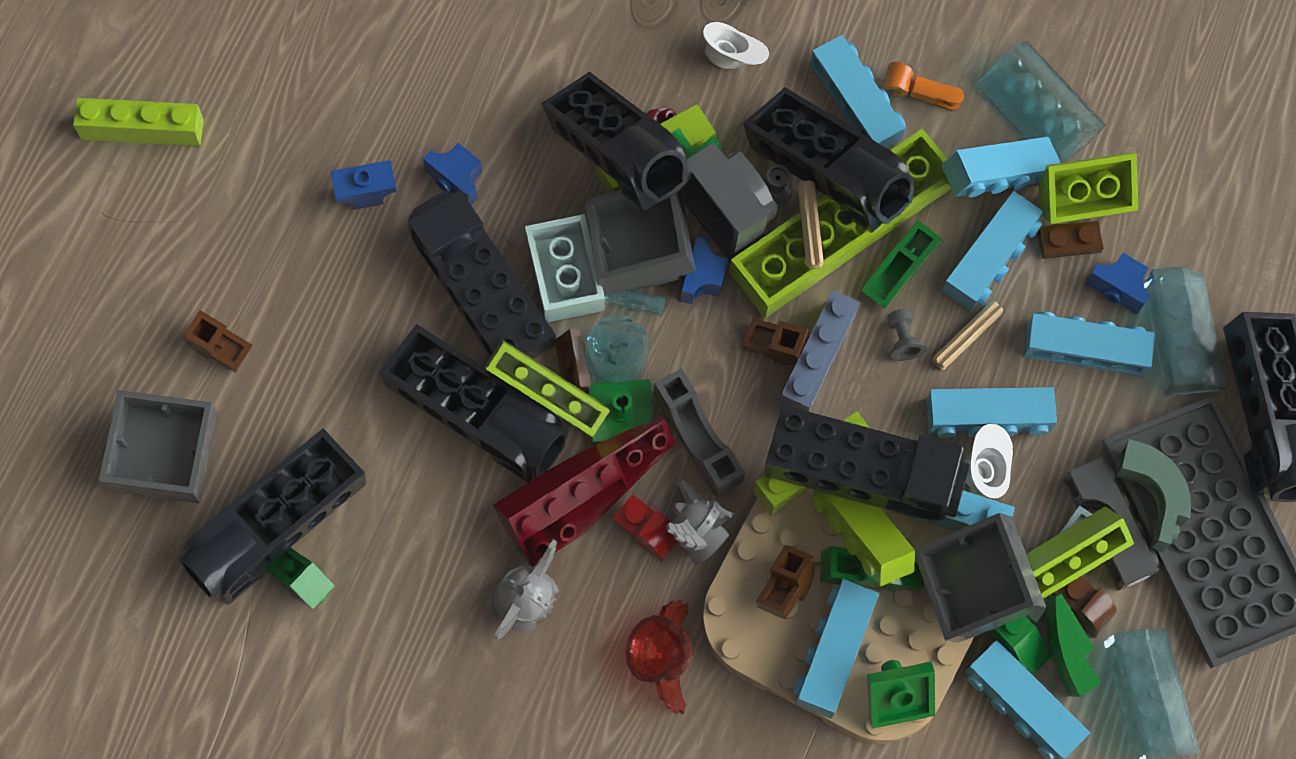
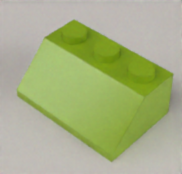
M1129 152L1047 165L1039 183V206L1043 210L1042 216L1050 224L1138 211L1137 153Z

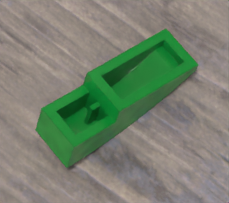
M917 220L901 242L896 244L861 291L886 309L942 243V238Z
M831 546L821 551L820 582L840 585L842 580L845 579L865 588L924 589V580L916 558L913 573L880 587L872 576L869 577L865 573L862 563L857 556L851 555L847 548Z
M1049 595L1046 597V624L1052 657L1069 696L1081 697L1101 684L1085 657L1086 654L1095 648L1063 595Z

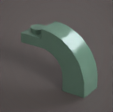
M1128 439L1121 447L1115 475L1116 477L1141 484L1153 495L1158 508V517L1151 548L1164 551L1171 543H1176L1180 529L1178 525L1182 526L1190 518L1191 498L1189 488L1181 471L1169 457L1150 445Z

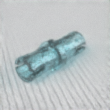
M634 288V290L630 289L608 295L605 291L604 294L605 302L630 307L629 311L635 312L638 309L658 314L659 316H663L667 297L641 292V288Z

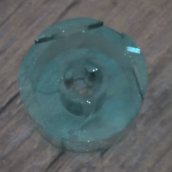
M611 315L600 320L591 330L587 339V361L597 380L600 382L625 383L642 376L649 354V338L646 330L633 321L632 318L625 315ZM620 347L621 353H616L614 348Z

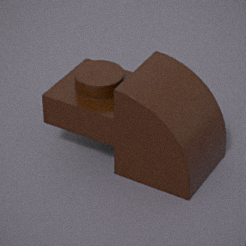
M199 310L183 335L184 341L207 359L210 357L236 373L253 345L227 330L226 325Z
M752 318L742 346L745 350L772 357L774 363L794 365L802 353L809 336L808 329L779 321L778 325Z
M785 544L770 568L771 578L756 600L757 608L786 619L797 600L803 601L809 591L815 570L814 556Z
M1082 576L1052 593L1063 595L1081 627L1093 638L1099 635L1117 613V608L1112 599L1101 588L1096 590Z

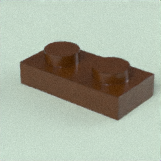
M1099 221L1042 226L1038 230L1042 259L1101 253L1104 249Z
M569 329L555 340L561 377L584 392L591 387V374L585 357V343L582 340L580 329Z

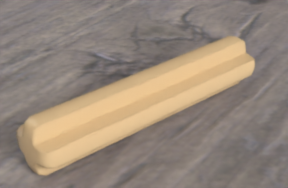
M801 181L798 184V195L806 266L808 268H820L823 265V253L815 183L813 181Z
M991 301L934 355L933 363L939 369L945 370L1002 315V306L996 301Z

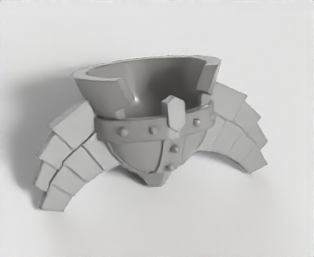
M682 480L678 485L682 490L685 503L675 504L673 507L675 513L674 520L668 523L666 527L667 532L673 534L675 539H677L679 547L686 549L693 563L698 565L708 559L729 536L720 525L730 519L734 513L723 509L718 501L704 500L701 494H698L692 486H688L685 480Z
M553 539L536 567L519 566L506 573L498 583L494 594V607L502 622L494 634V639L500 640L502 637H505L511 628L521 632H535L536 621L546 618V614L550 615L554 608L552 606L553 602L556 601L554 594L558 593L559 589L555 581L546 574V571L554 558L553 555L557 545L556 540Z

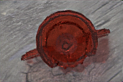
M673 600L667 605H663L659 616L653 615L642 619L630 633L625 650L626 663L632 675L643 682H655L660 700H663L667 709H671L675 714H678V712L680 714L685 713L686 703L681 693L680 676L686 671L691 657L694 656L691 640L682 628L683 621L689 613L688 604H682L681 600L676 602Z

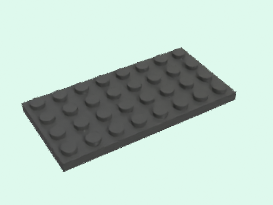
M1214 395L1104 438L1101 444L1115 473L1121 447L1128 439L1150 445L1164 453L1176 464L1186 480L1191 498L1190 518L1182 526L1178 525L1180 529L1175 544L1171 543L1164 551L1153 550L1210 669L1295 635L1296 558L1265 496L1253 495L1244 454ZM1118 477L1152 546L1158 517L1156 501L1153 495L1141 484Z

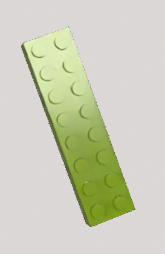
M920 129L891 149L904 162L909 174L913 178L915 194L912 197V202L891 222L881 224L873 233H870L845 217L841 212L840 205L824 195L817 200L823 253L822 267L808 268L806 266L800 212L731 259L729 274L764 318L773 314L951 190L941 166L948 158L923 129Z

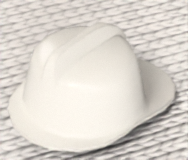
M711 22L703 30V36L707 42L705 55L714 65L720 68L737 69L743 64H761L769 57L768 48L762 42L739 32L727 24Z
M987 424L979 429L973 441L972 452L964 461L970 464L966 477V483L970 487V491L974 493L981 492L989 498L1003 496L1008 490L1013 455L1012 442L1005 429L997 424Z

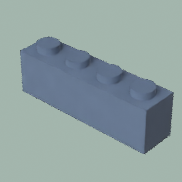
M832 290L781 394L778 406L782 407L783 404L810 411L856 316L860 305L859 301Z

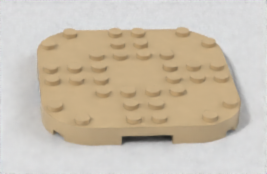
M813 489L808 490L772 516H770L757 498L708 590L702 613L704 634L709 645L708 647L716 660L735 676L763 691L767 689L793 704L796 703L798 695L793 693L799 675L805 677L810 666L804 663L811 645L817 647L821 636L815 633L821 616L828 617L832 607L826 604L833 586L838 588L840 586L820 582L821 551L831 546L847 548L845 541L839 533L835 534L832 531L824 514L817 512L812 502ZM881 508L914 549L955 532ZM786 544L813 555L815 570L805 599L803 601L798 599L787 618L783 619L757 608L756 600L771 578L770 568ZM925 583L922 590L868 588L878 592L879 596L834 716L831 719L804 707H801L802 709L823 719L822 722L856 740L871 744H890L891 742L909 738L919 732L933 718L932 716L872 729L868 713L867 674L881 672V666L885 662L897 660L902 667L932 662L935 670L936 714L974 638L972 637L959 643L945 641Z

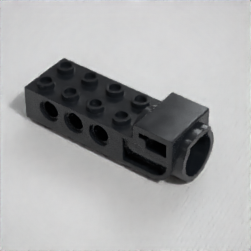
M591 72L583 75L541 103L553 131L618 183L622 194L643 212L662 200L673 196L694 178L684 151L676 138L666 128Z
M786 87L743 123L749 145L752 149L774 163L785 166L790 173L799 179L813 181L815 189L840 205L841 212L845 217L870 233H873L881 224H888L898 217L912 202V197L915 195L914 180L904 162L895 153Z
M461 190L453 194L443 191L412 211L408 218V227L413 242L490 357L501 340H504L532 359L555 346L556 334L485 232L483 222Z
M1242 312L1225 325L1223 331L1252 443L1251 450L1244 454L1253 495H1270L1271 501L1296 502L1295 314Z
M417 324L379 372L385 386L488 452L496 463L527 483L531 481L534 475L539 477L546 472L565 447L568 432L563 429L561 420L552 411Z
M782 404L765 462L764 476L915 518L939 521L943 520L945 516L955 518L970 464L961 461L964 447L922 435H919L918 440H912Z
M323 428L193 534L185 544V553L179 557V561L189 576L211 600L216 601L221 596L229 605L263 577L262 572L362 489L366 485L365 472Z

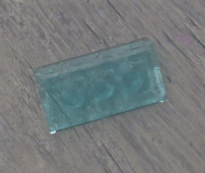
M1028 41L1014 43L976 84V87L1025 140L1049 137L1060 163L1066 162L1086 147L1106 126Z
M1185 267L1152 269L1144 281V287L1150 294L1147 302L1152 329L1155 333L1154 339L1165 396L1225 390L1227 387L1204 274Z
M1143 628L1110 636L1104 643L1135 759H1178L1200 754L1167 629Z

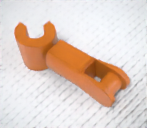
M891 62L888 65L881 88L885 90L894 89L892 96L904 97L911 91L910 97L936 104L951 111L957 110L964 99V92L958 87L941 84L920 76H916L915 80H912L914 72L906 64Z

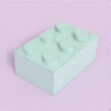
M585 214L525 226L526 243L543 316L547 323L605 311L604 291L597 278L592 242Z

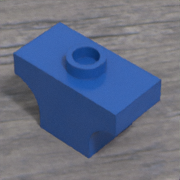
M457 143L447 153L439 154L430 151L423 158L425 171L436 179L435 182L440 189L446 192L451 191L452 193L461 190L472 205L477 199L476 186L473 183L482 173L481 161Z
M391 160L331 171L337 203H350L354 206V210L384 204L383 199L387 195L397 192Z
M697 236L693 249L696 272L682 275L685 277L680 301L692 304L698 296L703 294L720 296L729 260L715 255L710 250L709 239Z
M1122 253L1119 259L1112 265L1097 264L1086 281L1087 285L1104 294V297L1111 303L1121 304L1136 314L1140 312L1150 297V294L1143 286V278L1149 268L1125 253Z

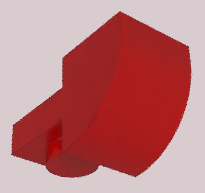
M633 494L612 519L613 522L637 539V543L661 562L677 543L674 535L667 532L666 525L671 523V521L659 510L655 512Z

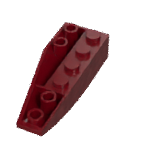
M660 417L602 441L572 456L498 501L493 507L509 537L528 564L534 567L539 563L553 539L557 541L555 552L585 534L676 443L666 420Z

